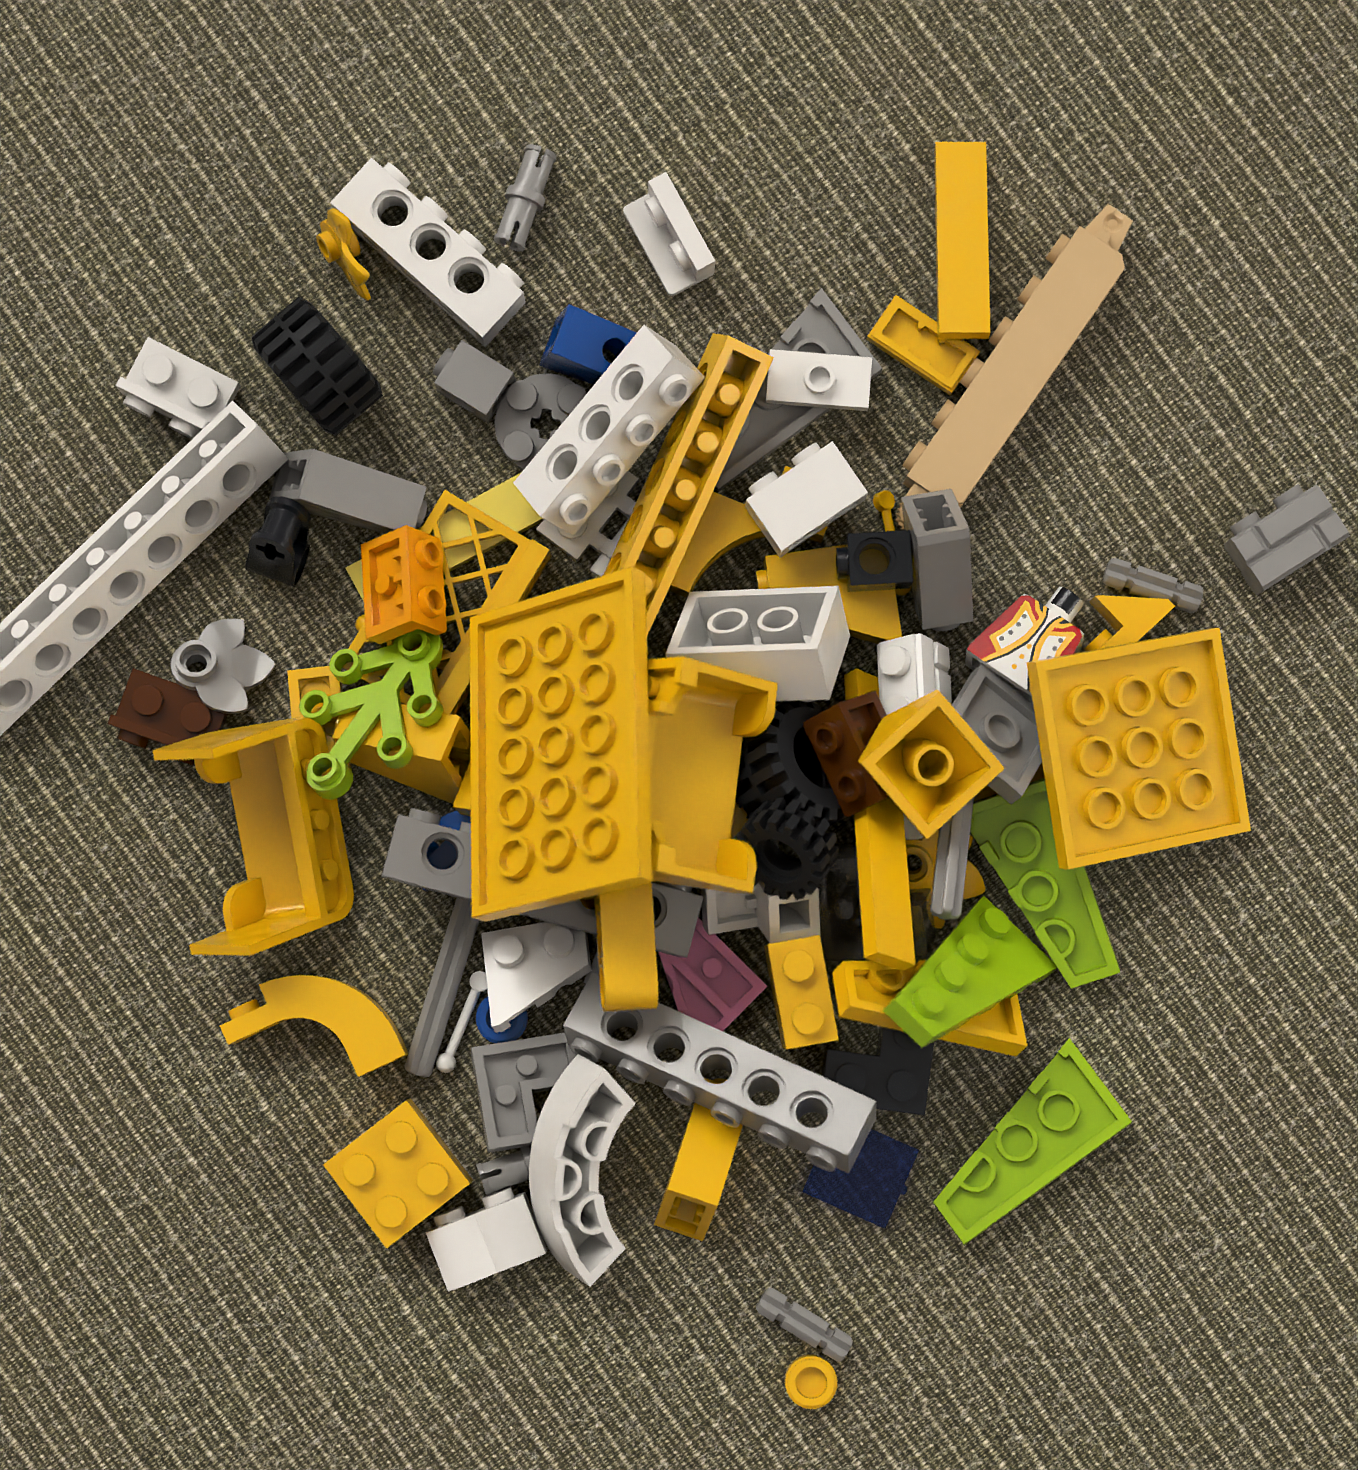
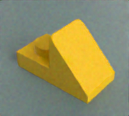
M1097 595L1089 602L1114 628L1116 633L1112 636L1105 628L1083 650L1090 651L1137 642L1175 606L1169 599Z

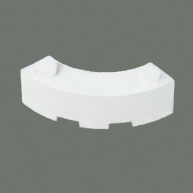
M577 1054L553 1086L536 1124L529 1161V1188L536 1223L552 1255L566 1271L590 1287L626 1249L612 1229L604 1204V1196L599 1193L598 1182L600 1162L606 1160L609 1147L619 1125L636 1103L604 1068Z

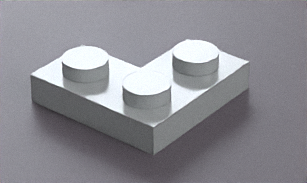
M565 1032L471 1047L470 1052L488 1153L532 1145L537 1124L532 1093L552 1090L563 1071L577 1056L571 1051V1045L567 1044Z

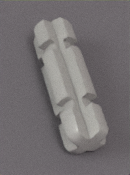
M1111 558L1104 571L1103 583L1106 586L1122 590L1125 587L1129 589L1130 594L1143 598L1169 599L1175 604L1176 609L1188 613H1195L1203 598L1204 589L1200 585L1188 581L1180 584L1177 583L1178 578L1142 566H1138L1136 569L1131 568L1130 562L1118 558Z
M774 1288L765 1290L756 1306L759 1314L772 1322L775 1319L780 1321V1327L814 1348L817 1345L820 1346L822 1353L833 1360L841 1362L845 1358L853 1343L852 1338L836 1327L832 1330L829 1328L830 1324L795 1301L790 1304L786 1301L787 1296Z

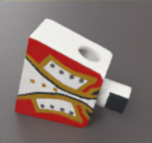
M1058 587L1045 606L1031 596L1023 594L966 649L965 665L974 671L983 663L1033 704L1026 662L1080 652L1084 633L1071 624V622L1083 607L1082 600L1064 587Z

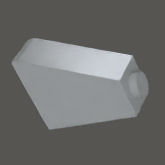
M316 449L284 453L289 459L277 470L269 499L272 497L290 498L303 505L310 514L383 534L404 525L419 529L427 511V502L423 500L426 486Z
M952 489L901 497L905 530H910L914 608L922 630L948 631L958 627L960 623L972 622L973 599L970 532Z

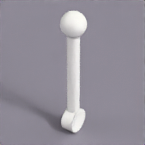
M477 971L471 975L469 982L472 988L445 1053L440 1054L436 1059V1067L442 1073H449L454 1070L456 1066L454 1056L480 993L487 989L486 973L483 971Z

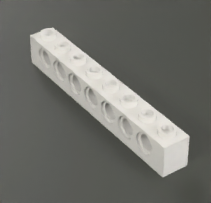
M233 400L0 623V736L289 459L259 425Z

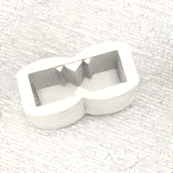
M511 1187L483 1197L484 1208L465 1214L463 1207L459 1206L433 1217L436 1226L428 1229L426 1236L448 1292L546 1254L548 1249L536 1223L526 1192L514 1195Z

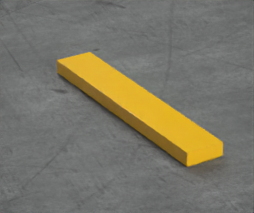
M857 668L844 675L845 700L874 690L879 697L878 677ZM887 799L854 814L863 949L865 959L903 971L915 965L904 815L891 799Z

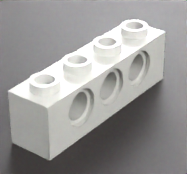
M370 158L330 202L332 208L339 210L348 217L351 227L356 234L486 347L526 303L524 292L520 289L524 282L504 263H501L496 268L482 256L486 248L467 230L463 229L460 234H457L444 222L448 218L447 213L428 196H425L420 201L407 189L411 184L410 181L395 166L388 162L382 167L373 158ZM391 206H401L408 211V215L400 225L388 226L381 222L383 212ZM429 239H438L446 245L444 253L434 260L424 259L418 254L422 243ZM475 272L484 278L482 287L474 293H463L456 288L457 280L464 273Z
M643 325L513 484L540 517L574 536L705 377L676 345L646 325Z

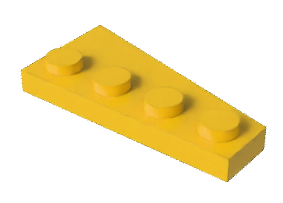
M919 960L914 966L903 971L874 961H843L832 972L839 1017L903 1031L883 1010L926 960ZM1018 994L997 1003L992 1009L980 1016L976 1015L970 1018L962 1026L942 1036L939 1040L1016 1057L1027 1047Z

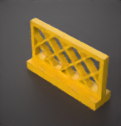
M444 490L420 531L430 535L434 531L435 537L441 540L443 571L445 575L444 587H448L454 611L453 615L446 616V624L456 622L461 639L454 652L442 654L440 663L448 661L440 676L438 675L437 667L432 670L435 695L443 707V713L456 715L470 693V626L465 633L462 620L526 600L552 556L550 549L533 539L529 540ZM449 506L468 517L472 536L442 542L438 523ZM475 521L491 531L478 534ZM502 536L518 546L507 564L486 568L480 541ZM474 543L481 570L451 578L445 550ZM501 573L494 587L491 588L489 576ZM483 578L487 598L482 607L460 613L453 585ZM365 622L348 648L355 651L357 655L360 654L365 644L373 643L366 639ZM392 640L386 642L387 646L393 645ZM353 662L346 663L342 668L349 670ZM389 668L363 674L361 679L368 684L381 681V677H384ZM403 686L399 692L400 702L407 705L411 696L405 693ZM427 703L421 708L430 709L432 703Z

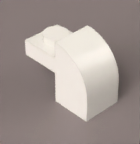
M761 881L754 886L753 893H729L701 888V896H703V927L708 935L759 927L770 944L820 935L819 888L817 887L811 895L807 893L803 899L798 900L795 899L793 893L788 900L779 899V890L776 889L771 896L764 893L763 890L766 885Z

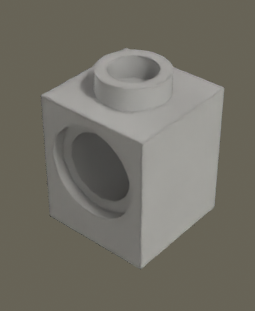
M463 340L460 341L455 351L447 348L433 369V374L437 376L434 382L437 392L488 424L496 414L497 407L507 393L508 388L516 382L513 371Z

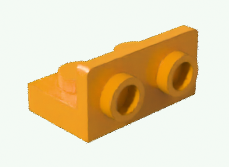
M404 525L361 544L366 639L382 644L417 629L436 636L447 631L446 599L441 540L428 533Z

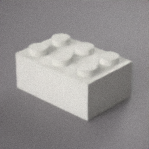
M839 586L689 592L666 651V658L685 656L778 683L776 701L800 700L803 702H813L817 700H830L850 638Z

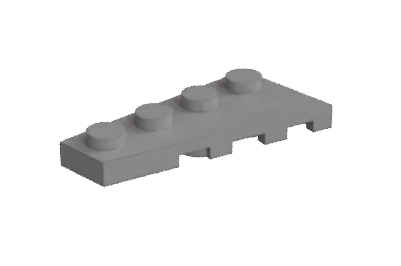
M822 288L772 348L773 350L872 357L871 380L882 372V367ZM767 372L715 489L719 492L832 408L765 403Z

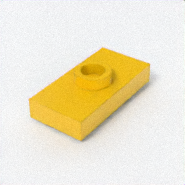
M897 295L894 296L866 339L949 396L952 395L980 353L978 349L963 339H938L937 322Z

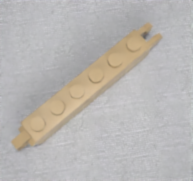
M1107 204L1085 229L1079 226L1071 239L1064 234L1060 236L1046 257V260L1053 265L1045 277L1041 280L1033 275L1017 299L1018 302L1024 305L1014 321L1006 316L988 341L995 346L991 355L985 363L978 358L974 360L960 381V384L967 388L957 404L949 399L945 402L931 423L932 426L938 429L937 433L928 446L918 441L902 466L910 471L903 482L905 486L910 488L906 496L952 489L961 508L1124 271L1123 256L1118 251L1133 222L1128 216ZM900 503V508L897 509L898 513L895 514L897 517L895 522L898 523L897 527L905 530L902 504Z

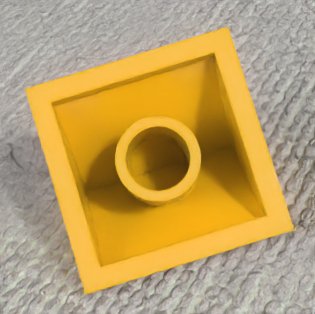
M938 690L884 716L858 760L926 839L932 836L1005 769Z

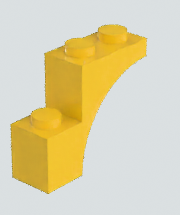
M785 466L782 475L792 468ZM713 491L670 585V591L687 598L689 592L693 591L704 572L722 555L743 543L765 537L745 508V504ZM828 526L809 539L821 543Z

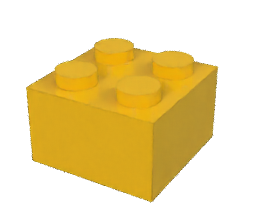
M411 1098L404 1101L323 1164L386 1249L474 1181Z

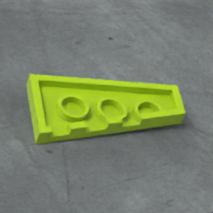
M1045 778L1029 783L1023 796L1012 805L999 794L974 801L971 834L990 865L993 866L1005 884L1008 893L1035 930L1036 936L1070 988L1072 989L1121 973L1086 867L1083 866L1069 870L1059 869Z
M983 896L971 907L883 1011L923 1048L962 1026L970 1018L976 1015L980 1016L1004 999H1010L1029 985L1044 980L1057 969V966L1008 919L1003 911L996 908Z
M1069 1038L1011 1110L996 1125L982 1145L972 1154L937 1196L933 1204L965 1246L1132 1124V1121Z

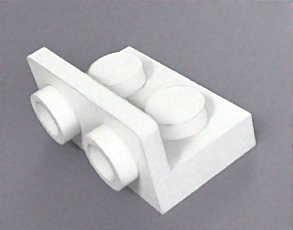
M667 172L649 180L648 194L626 205L623 208V213L667 294L675 296L714 275L715 259Z
M147 337L126 379L120 377L115 385L126 396L123 404L147 417H151L155 410L171 418L168 426L190 439H193L234 400L241 387L237 381Z

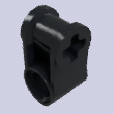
M272 497L269 499L265 507L264 524L252 535L248 543L249 553L245 565L246 570L291 587H295L298 584L310 551L308 539L311 516L303 505L286 497Z

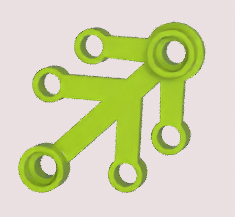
M417 629L395 638L393 645L360 655H357L351 649H342L332 656L329 663L330 670L340 683L346 685L356 683L363 674L389 668L382 680L331 696H327L323 691L313 690L305 694L301 699L299 709L305 718H311L320 725L328 723L333 717L359 710L330 752L318 754L309 762L306 775L307 781L320 797L328 800L337 799L350 789L353 783V773L348 763L380 718L383 737L377 745L379 757L388 767L393 769L402 768L410 762L413 749L405 736L399 692L411 676L414 694L407 703L408 713L420 726H431L439 721L443 713V707L435 695L432 670L438 666L442 659L443 642L440 635L436 636ZM421 643L418 649L411 651L416 645ZM353 662L349 670L341 672L342 667L346 663ZM324 703L318 712L311 713L315 705ZM432 703L427 712L418 714L423 705ZM402 745L397 754L388 756L393 747ZM332 767L331 771L327 775L321 777V775L327 769Z

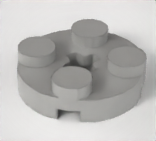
M535 374L511 384L507 393L500 401L495 415L497 441L507 459L523 471L550 439L540 438L539 430L531 428L532 421L540 419L542 413L549 412L552 413L553 420L560 421L562 424L587 394L585 390L568 378L556 374ZM556 430L551 431L550 437L555 433Z

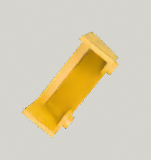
M290 718L208 732L152 750L154 761L194 759L196 770L204 781L211 784L230 783L247 880L234 884L225 895L223 917L226 931L189 944L191 955L251 956L342 920L348 915L354 901V889L337 799L328 800L320 797L309 785L306 776L308 765L312 758L321 753H329L325 732L319 723L311 718ZM332 768L327 769L321 777L327 775Z

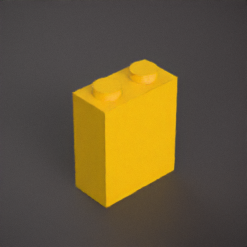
M820 935L765 945L764 950L782 1048L787 1050L839 1040Z

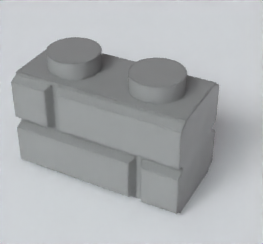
M1297 484L1273 500L1277 509L1261 519L1255 511L1230 527L1234 537L1223 544L1224 548L1236 567L1240 569L1242 576L1254 594L1259 595L1350 537L1349 531L1338 514L1333 511L1332 505L1317 484L1305 492Z

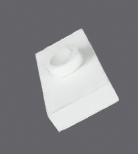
M770 349L769 355L774 357L768 370L765 403L868 411L872 357Z

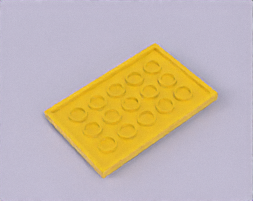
M629 567L470 617L471 918L488 922L652 882L645 572Z

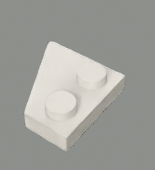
M542 922L481 933L491 1026L495 1033L505 1031L511 1027L509 1021L534 1004L537 1008L553 998L562 986L572 985L592 971L587 932L550 922Z

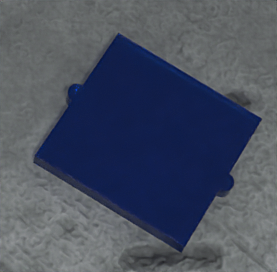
M871 1129L849 1173L835 1168L834 1171H826L813 1164L802 1192L885 1229L900 1194L904 1195L907 1193V1186L904 1184L919 1150Z

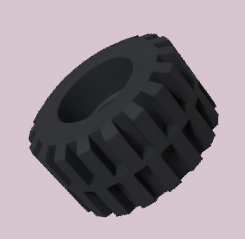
M297 297L251 336L256 352L327 433L334 436L338 435L383 396L379 382L313 304L303 298Z
M800 700L785 701L775 707L774 718L763 733L754 737H743L735 801L739 808L743 807L746 811V818L748 820L763 802L770 800L773 803L776 798H785L787 807L793 799L801 801L800 810L804 812L811 806L817 810L813 818L817 822L825 818L830 826L847 817L839 805L803 726L804 721L822 712L818 704L813 702L805 704V702Z

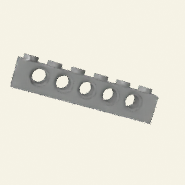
M411 808L408 817L398 814L381 877L471 901V823L461 822L460 829L455 830L440 826L441 816L427 811ZM446 840L455 847L457 857L452 867L441 870L429 863L427 849L432 842ZM661 882V885L652 883V896L657 905V914L654 918L656 951L680 958L688 957L703 896L691 893L692 887ZM580 899L520 913L523 916L597 935L595 911L587 909Z
M593 972L563 1025L567 1044L571 1045L570 1049L576 1055L579 1054L593 1063L598 1062L599 1059L617 1067L616 1070L619 1074L632 1082L644 1084L645 1080L658 1085L664 1088L663 1092L669 1098L680 1104L690 1106L694 1102L711 1110V1115L725 1125L738 1127L739 1124L758 1131V1136L773 1147L786 1149L788 1145L806 1154V1159L826 1171H834L835 1168L849 1173L876 1121L875 1100L659 1002L657 1009L603 1012L599 975ZM621 1027H630L637 1031L631 1039L626 1041H618L611 1037L612 1033ZM668 1048H676L683 1052L682 1057L674 1062H663L657 1058L660 1052ZM715 1069L725 1070L731 1075L728 1080L720 1084H712L704 1079L708 1072ZM760 1091H771L778 1096L774 1103L767 1106L757 1105L751 1100ZM809 1112L819 1113L826 1119L822 1125L815 1128L805 1127L798 1120Z

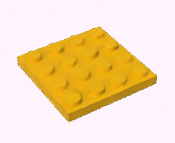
M1207 628L1026 662L1059 869L1069 870L1251 831L1220 628Z

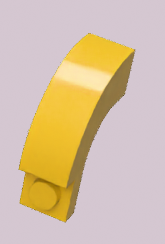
M285 976L259 984L267 1004L260 1007L257 999L237 1006L228 1011L231 1021L220 1025L227 1044L231 1045L290 1019L305 1018L314 1020L328 1027L340 1039L358 1077L396 1061L409 1053L396 1025L375 1000L352 985L321 976Z

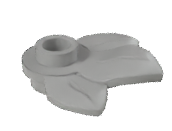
M221 619L207 625L198 640L187 641L174 652L171 658V672L179 685L189 690H196L206 707L225 714H238L248 710L245 690L263 683L273 672L275 664L262 651L242 644L245 636L244 620ZM195 662H201L206 665V668L200 672H190L188 670L189 666Z

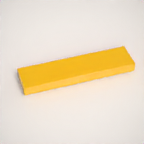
M935 142L938 339H989L990 288L986 142Z

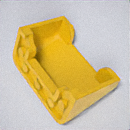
M685 656L647 659L652 881L729 893H753L757 869L756 855L749 843L731 839L742 740L743 737L760 735L772 722L775 715L778 683Z

